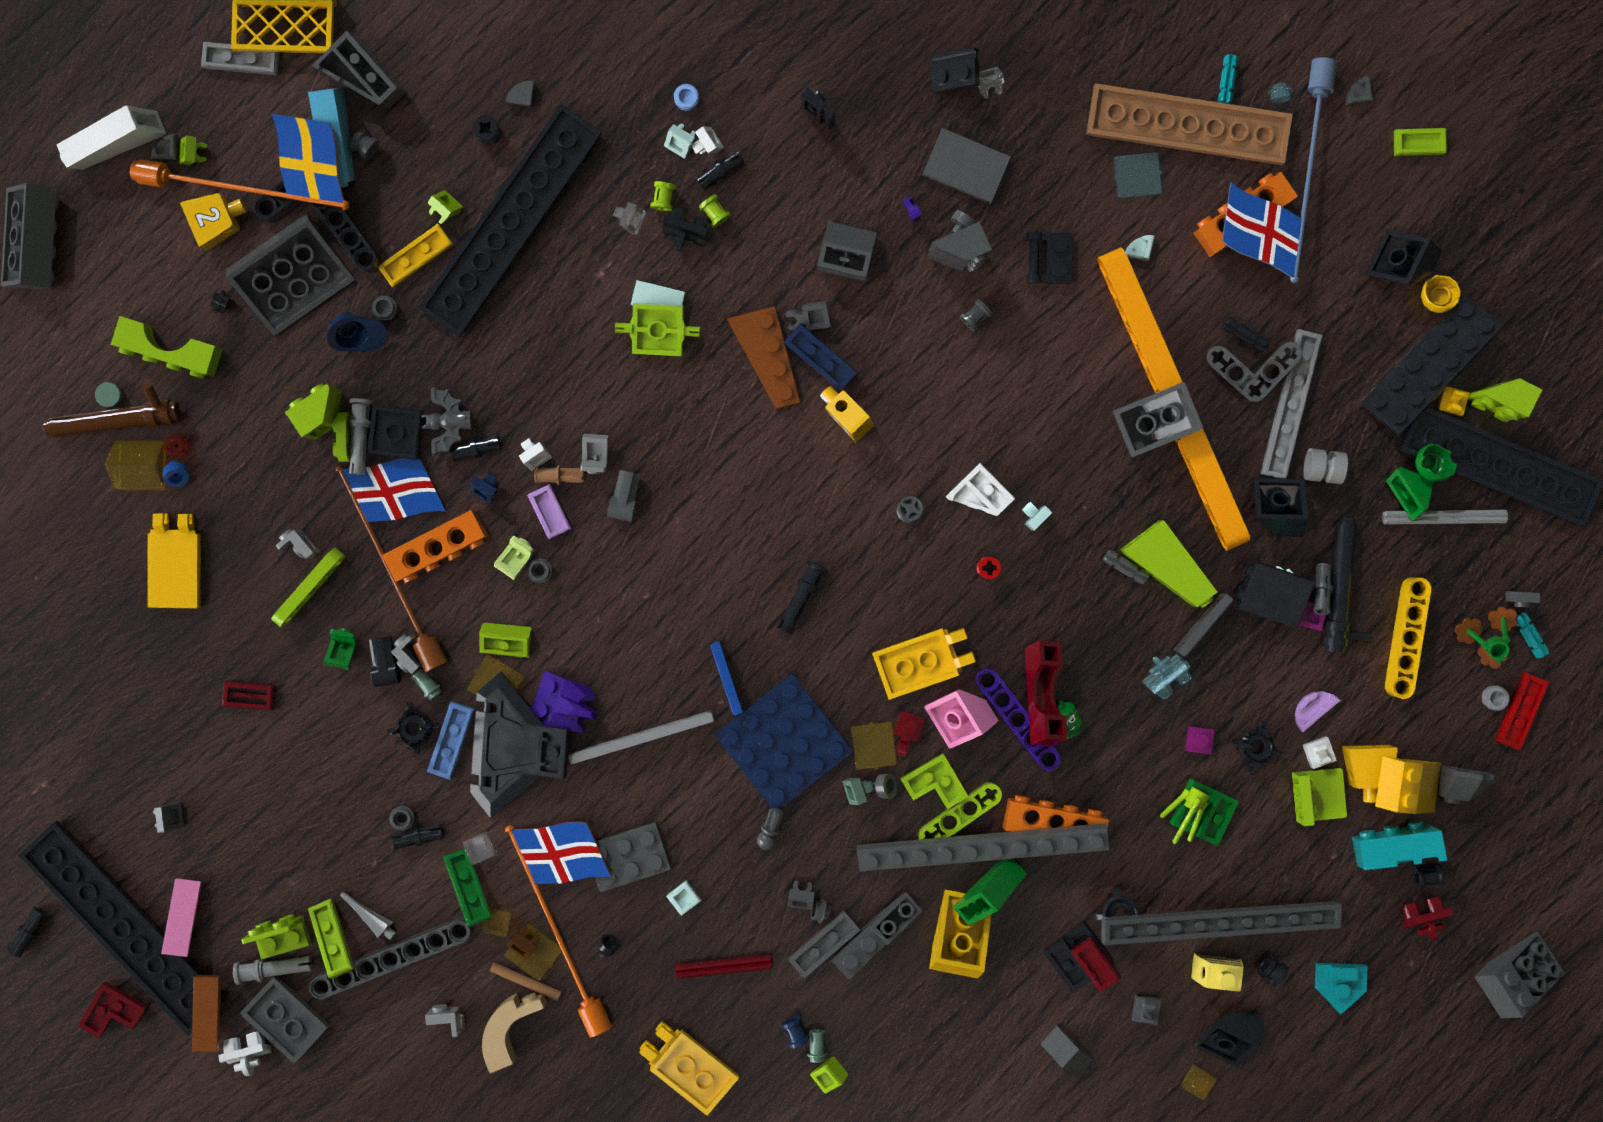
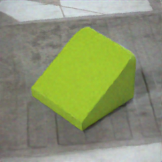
M833 1056L811 1072L810 1076L826 1094L841 1086L848 1077V1073Z

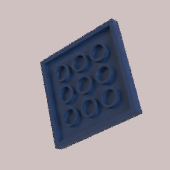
M793 673L714 734L770 807L778 809L782 808L853 752Z

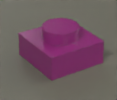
M1307 601L1298 625L1322 631L1326 615L1315 614L1313 612L1314 603Z
M1188 726L1185 751L1211 754L1215 730Z

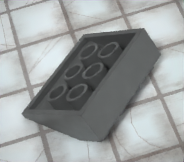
M308 213L228 267L225 275L226 279L273 336L355 280L324 233Z

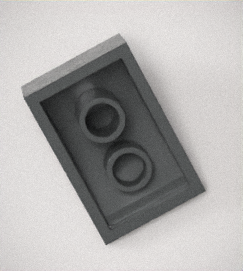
M1185 382L1112 411L1130 457H1135L1203 429Z

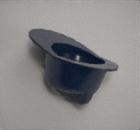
M346 312L341 313L334 320L330 321V328L326 338L330 347L337 351L366 352L380 348L385 343L387 330L383 323L376 319L362 318L354 313Z

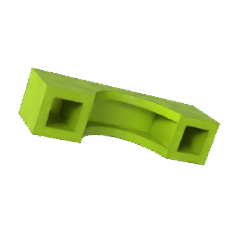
M119 316L111 345L119 347L118 352L133 357L136 352L143 355L142 360L154 364L161 360L167 362V368L180 372L182 367L190 369L189 375L202 379L205 378V375L215 376L223 350L222 348L190 339L185 346L178 350L165 351L157 344L152 326Z

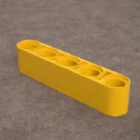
M1409 577L1402 582L1385 689L1389 695L1401 699L1411 697L1416 687L1431 596V585L1424 578ZM1416 582L1420 585V591L1417 595L1412 591V586ZM1411 607H1414L1416 616L1411 620L1408 616V611ZM1409 631L1412 634V640L1406 644L1404 635ZM1406 656L1408 659V664L1405 668L1402 669L1400 666V660L1402 657ZM1402 680L1404 689L1398 693L1396 691V684Z

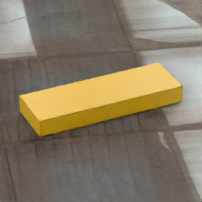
M436 224L380 264L378 268L391 287L395 288L454 244L441 226Z

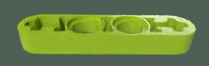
M336 547L328 552L275 612L271 620L280 628L289 623L342 563L345 555Z
M992 782L984 783L968 794V798L945 810L925 824L919 830L918 839L925 838V831L933 833L937 830L934 826L936 823L939 824L940 829L945 834L941 836L940 832L933 836L934 838L951 837L998 804L1002 798L1000 788ZM987 788L990 790L996 789L994 793L995 798L991 800L988 797L983 800L986 806L982 808L975 796L979 794L981 799L986 795L985 790ZM972 801L977 805V810L974 814L967 815L964 813L963 806L966 802ZM946 816H954L956 818L957 824L954 828L947 829L943 826V819Z

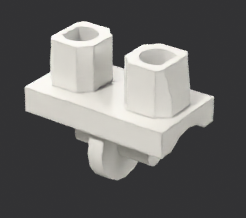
M258 1031L246 1035L247 1048L241 1049L240 1038L224 1040V1054L219 1055V1062L232 1064L240 1061V1063L234 1065V1071L242 1070L245 1076L253 1075L254 1067L260 1065V1059L252 1060V1058L272 1053L271 1045L265 1044L264 1036Z

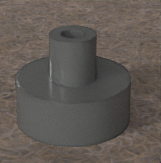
M956 210L951 217L952 222L956 224L952 233L977 222L964 212Z
M880 774L876 778V782L872 783L873 792H876L879 798L890 799L895 797L897 781L893 774Z

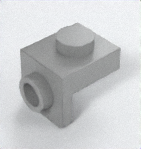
M583 434L580 470L587 471L589 474L605 472L608 465V435Z
M404 634L394 643L396 648L391 652L399 660L397 665L404 672H410L411 674L418 672L422 668L420 661L407 648L417 638L414 634L409 636Z
M439 1004L433 1006L425 1015L426 1025L451 1023L452 1037H458L465 1027L464 1014H460V1007L447 1008L446 1004Z

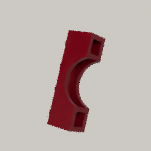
M1039 640L1025 647L1030 743L1034 746L1053 747L1068 741L1066 715H1063L1058 710L1054 696L1056 678L1063 667L1061 642Z

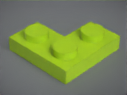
M943 753L901 777L913 801L934 788L947 809L969 797Z

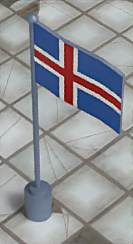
M1325 57L1315 58L1311 63L1308 92L1314 98H1317L1301 218L1275 203L1246 193L1232 182L1229 187L1222 242L1240 254L1267 263L1290 276L1292 283H1297L1300 280L1298 271L1322 99L1327 98L1328 95L1334 92L1337 61Z

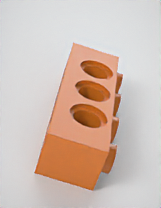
M1282 172L1275 176L1269 173L1258 181L1261 186L1254 191L1251 187L1245 190L1246 193L1259 197L1260 193H1265L1269 197V202L1281 207L1298 197ZM1227 203L1218 209L1220 213L1218 216L1212 219L1209 215L1197 224L1199 229L1193 233L1209 257L1227 246L1222 242L1223 232L1218 228L1219 221L1225 222Z
M470 510L382 556L395 582L404 581L406 584L417 579V573L425 569L428 573L440 567V561L446 558L452 561L463 555L462 550L468 547L473 550L485 544L483 540L489 536L476 510ZM457 530H461L465 535L464 541L461 544L456 543L454 540V533ZM436 541L442 544V552L439 555H435L432 551V545ZM414 552L420 556V563L417 566H413L410 563V556Z
M1015 795V799L1008 798L1002 826L1005 831L1012 832L1074 826L1078 820H1085L1086 825L1106 823L1108 828L1109 820L1103 816V812L1088 809V813L1078 811L1079 808L1076 806L1064 804L1063 808L1054 807V803L1050 801L1039 800V803L1029 802L1030 798ZM1031 810L1037 811L1038 816L1035 821L1027 822L1025 820L1027 812ZM1054 815L1062 817V822L1057 827L1050 826V819Z

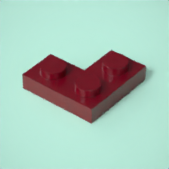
M105 981L97 991L78 1027L98 1039L103 1036L112 1019L133 1030L137 1027L148 1006Z

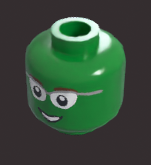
M1055 702L1060 713L1066 715L1068 739L1079 734L1083 719L1074 703Z

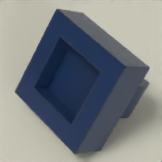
M490 472L487 473L483 480L475 476L470 483V492L491 505L497 494V489L494 488L497 483V476Z

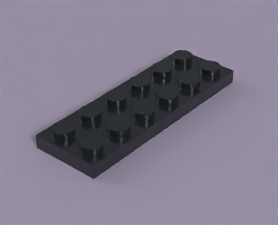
M1463 295L1458 304L1439 320L1361 402L1360 406L1400 437L1504 328V324Z

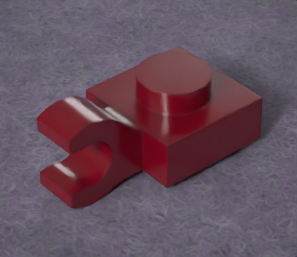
M904 711L900 712L894 735L900 736L896 754L906 757L910 740L915 742L919 740L925 718Z

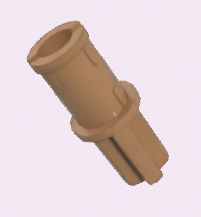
M557 465V468L535 467L534 470L535 483L551 482L561 485L562 482L582 483L585 479V471H581L580 468H562L561 465Z

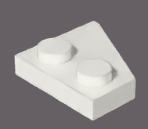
M981 463L946 496L948 500L980 509L995 516H998L1015 499Z

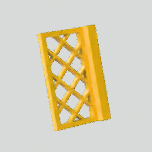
M233 0L231 49L233 51L325 53L333 45L334 7L337 6V0ZM240 7H251L255 13L244 22L240 18ZM269 7H273L280 13L269 23L261 14ZM293 8H300L305 14L296 23H293L286 15ZM318 9H327V17L318 24L311 15ZM260 17L267 26L256 35L249 26ZM285 17L292 26L281 36L273 27ZM310 18L317 27L305 36L299 27ZM247 29L254 38L248 44H239V35ZM272 29L279 39L272 45H265L261 38ZM295 30L304 38L297 46L290 45L286 41ZM322 31L326 35V46H315L310 40Z

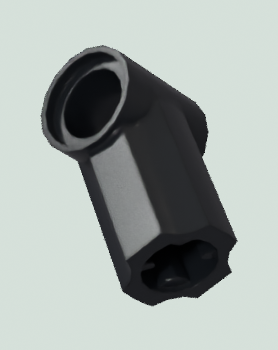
M392 636L369 639L373 664L370 674L373 686L381 687L400 684V667L395 662V656L391 653L394 650Z

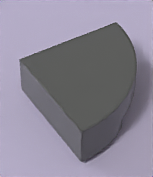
M1369 75L1362 77L1350 87L1346 96V106L1368 103L1373 100Z
M524 81L515 85L508 93L506 103L532 107L535 82Z
M170 134L163 137L156 147L152 149L150 159L153 161H178V136Z

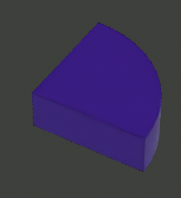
M909 196L903 199L902 203L911 222L919 220L922 213L918 205L914 204L913 198Z

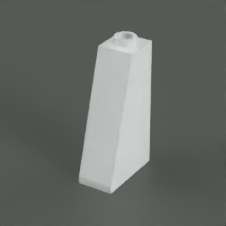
M126 105L57 144L60 152V158L66 168L83 170L166 135V131L157 111Z

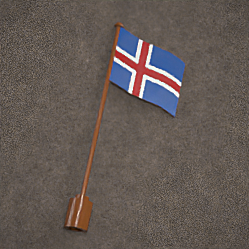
M397 459L366 467V475L349 474L350 468L345 469L343 465H338L336 472L340 473L419 636L415 639L416 644L413 645V649L425 673L448 663L447 658L436 636L430 637L429 633L423 634L399 583L395 582L382 556L384 552L369 523L398 520L425 512H446L421 459Z

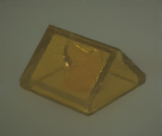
M114 440L105 461L113 488L119 490H165L162 469L165 467L166 441Z

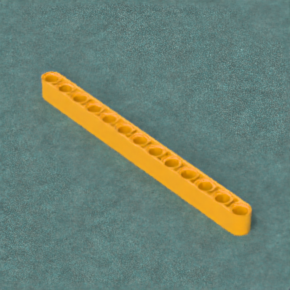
M1120 247L1099 256L1097 259L1101 272L1154 392L1157 393L1182 383L1124 249ZM1201 429L1177 439L1178 447L1223 548L1228 551L1250 541L1249 532L1204 430Z

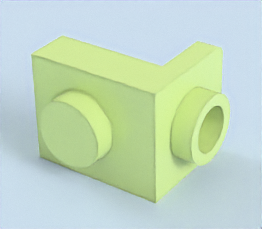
M513 536L510 539L509 545L495 561L494 567L515 580L531 559L534 549L525 539H518Z

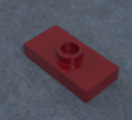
M1092 936L1071 949V954L1100 992L1121 980V975Z

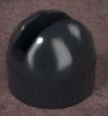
M609 934L603 935L597 945L598 952L605 955V957L612 956L619 948L618 940Z

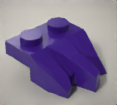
M544 671L531 708L544 725L570 728L571 733L585 734L582 720H597V712L587 706L588 702L596 699V695L589 686L575 680L566 679L552 672Z

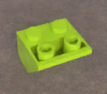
M1515 379L1469 393L1468 400L1472 402L1471 405L1483 411L1487 409L1495 413V418L1508 422L1509 420L1529 417L1542 389L1522 379Z
M322 383L315 386L310 391L311 395L305 399L302 397L296 399L289 405L291 408L285 412L301 437L316 440L333 429L332 421L339 412L342 391L340 388L329 384L324 385Z

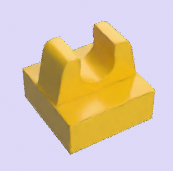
M1447 387L1439 396L1436 411L1463 417L1469 392Z

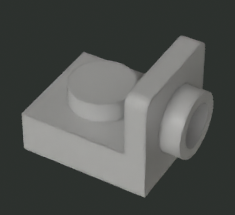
M287 530L279 537L281 541L276 545L279 550L287 549L293 544L294 552L299 557H304L305 559H313L320 553L302 530Z

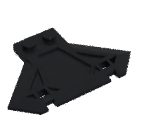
M502 671L499 672L477 692L476 701L483 702V711H475L471 774L478 775V784L470 785V793L490 818L496 815L540 776L558 779L567 778L570 728L544 725ZM493 703L497 704L496 712H493ZM488 777H492L491 785H488Z

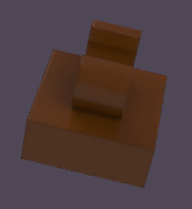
M526 926L521 929L519 934L515 932L506 945L525 960L535 949L536 946L533 944L538 939L537 934L531 940H527L524 937V933L528 929Z

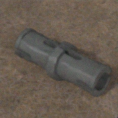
M1327 563L1316 565V582L1312 591L1315 594L1313 612L1317 615H1327L1330 613V595L1333 593V586L1331 585L1332 566Z

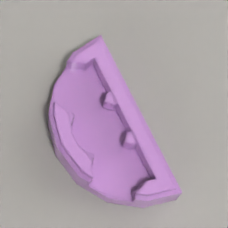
M1323 691L1311 692L1304 696L1298 703L1295 712L1296 724L1301 732L1306 731L1341 700L1335 695Z

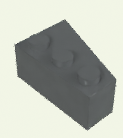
M346 31L312 65L376 104L389 109L407 92L360 37L349 31Z

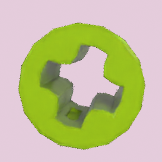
M655 181L654 202L650 204V207L661 211H672L671 199L676 185Z
M716 194L710 196L699 206V209L705 211L712 221L711 225L713 228L718 227L731 216L730 212H726L721 206Z

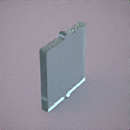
M1158 152L1114 157L1115 176L1113 179L1116 181L1118 198L1162 193L1160 179L1162 171L1159 170Z

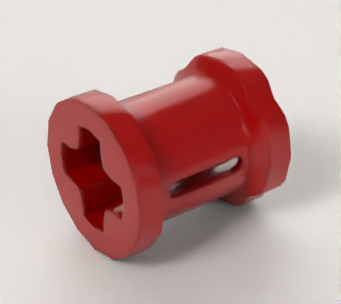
M983 557L977 563L976 569L977 573L983 578L993 579L1001 572V565L994 557ZM987 561L995 566V570H991L990 575L982 569L983 566L987 565Z

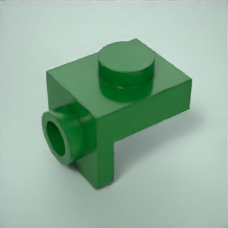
M344 628L339 630L331 629V641L324 664L350 670L358 646L356 635Z

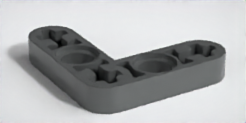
M1295 342L1283 343L1254 374L1222 346L1211 347L1207 351L1206 360L1214 370L1245 398L1257 402L1262 400L1299 362L1302 357V349ZM1286 347L1290 349L1295 347L1294 354L1296 357L1294 359L1289 357L1283 362L1288 364L1285 369L1281 363L1274 360L1277 356L1279 359H1282L1286 355L1284 351ZM1222 350L1224 352L1222 358L1226 362H1229L1230 358L1234 361L1226 367L1224 372L1220 370L1224 367L1223 364L1218 361L1212 362L1214 358L1212 353L1214 351L1219 353ZM1272 364L1278 366L1279 375L1274 379L1267 378L1265 369ZM1241 367L1243 377L1237 381L1232 380L1229 377L1231 368ZM1259 375H1261L1263 380L1270 383L1268 387L1265 384L1261 385L1258 389L1261 392L1260 395L1254 394L1249 396L1250 389L1248 387L1251 384L1256 386L1260 383V380L1257 379Z

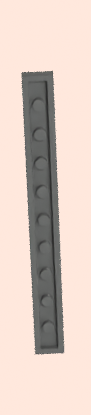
M1104 823L857 845V856L861 872L1109 850L1107 824Z
M1338 901L1102 917L1101 942L1104 945L1336 929L1341 928L1342 904Z

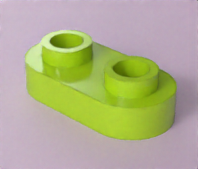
M338 412L332 421L333 431L336 432L333 455L338 458L339 462H350L352 427L348 424L351 419L350 412Z

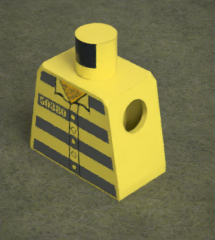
M1194 953L1191 978L1206 988L1239 992L1242 986L1244 966L1240 958Z

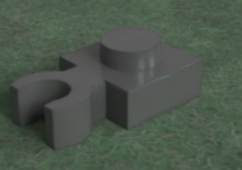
M827 301L803 304V312H799L796 309H790L786 312V317L792 316L797 320L795 323L788 325L789 330H794L800 323L802 325L805 324L809 331L831 327Z

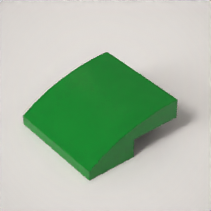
M1189 779L1185 789L1190 791L1194 786L1210 797L1207 801L1209 804L1203 812L1195 836L1218 846L1239 801L1193 779ZM1183 800L1176 807L1169 822L1171 825L1180 828L1190 810L1184 805L1186 800ZM1196 812L1185 829L1189 833L1195 820Z

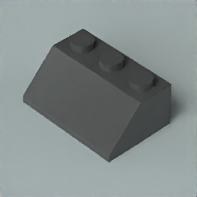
M977 222L932 242L927 255L931 260L959 271L968 269L970 273L983 267L992 249L981 223Z

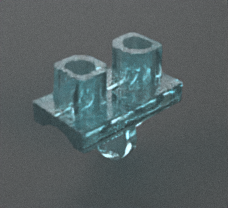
M1178 654L1172 658L1167 656L1162 661L1155 656L1152 659L1155 666L1149 670L1150 675L1142 682L1151 692L1165 700L1173 692L1169 686L1171 682L1176 680L1182 685L1191 680L1192 677L1188 671L1191 667Z

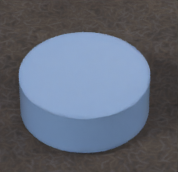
M690 84L680 85L674 92L675 104L681 110H693L699 102L697 89Z

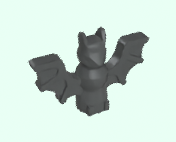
M432 387L431 401L433 405L441 406L447 410L442 415L437 413L421 415L423 419H426V425L422 426V429L439 430L444 428L447 430L442 436L431 441L432 455L436 456L442 452L450 453L453 444L462 442L459 432L461 429H473V416L471 411H459V406L462 402L460 399L452 398L448 389L441 391Z

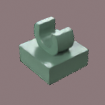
M849 778L842 781L849 804L860 805L867 802L865 794L874 791L871 781L861 782L860 778Z

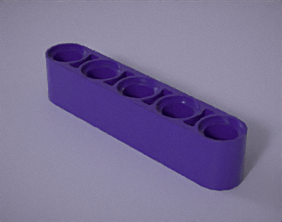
M990 668L980 669L975 675V682L1037 764L1047 771L1056 769L1061 761L1057 750L1054 747L1034 746L1027 743L1026 738L1030 734L1029 714L995 671ZM985 673H990L993 676V683L989 686L981 684V677ZM1007 693L1008 702L1003 706L997 705L996 697L998 694ZM1022 713L1024 717L1023 722L1019 725H1013L1011 722L1013 714ZM1046 752H1052L1054 755V759L1050 764L1042 763V756Z

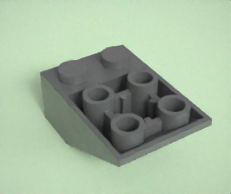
M1535 932L1489 961L1474 977L1500 1018H1523L1565 973L1539 932Z

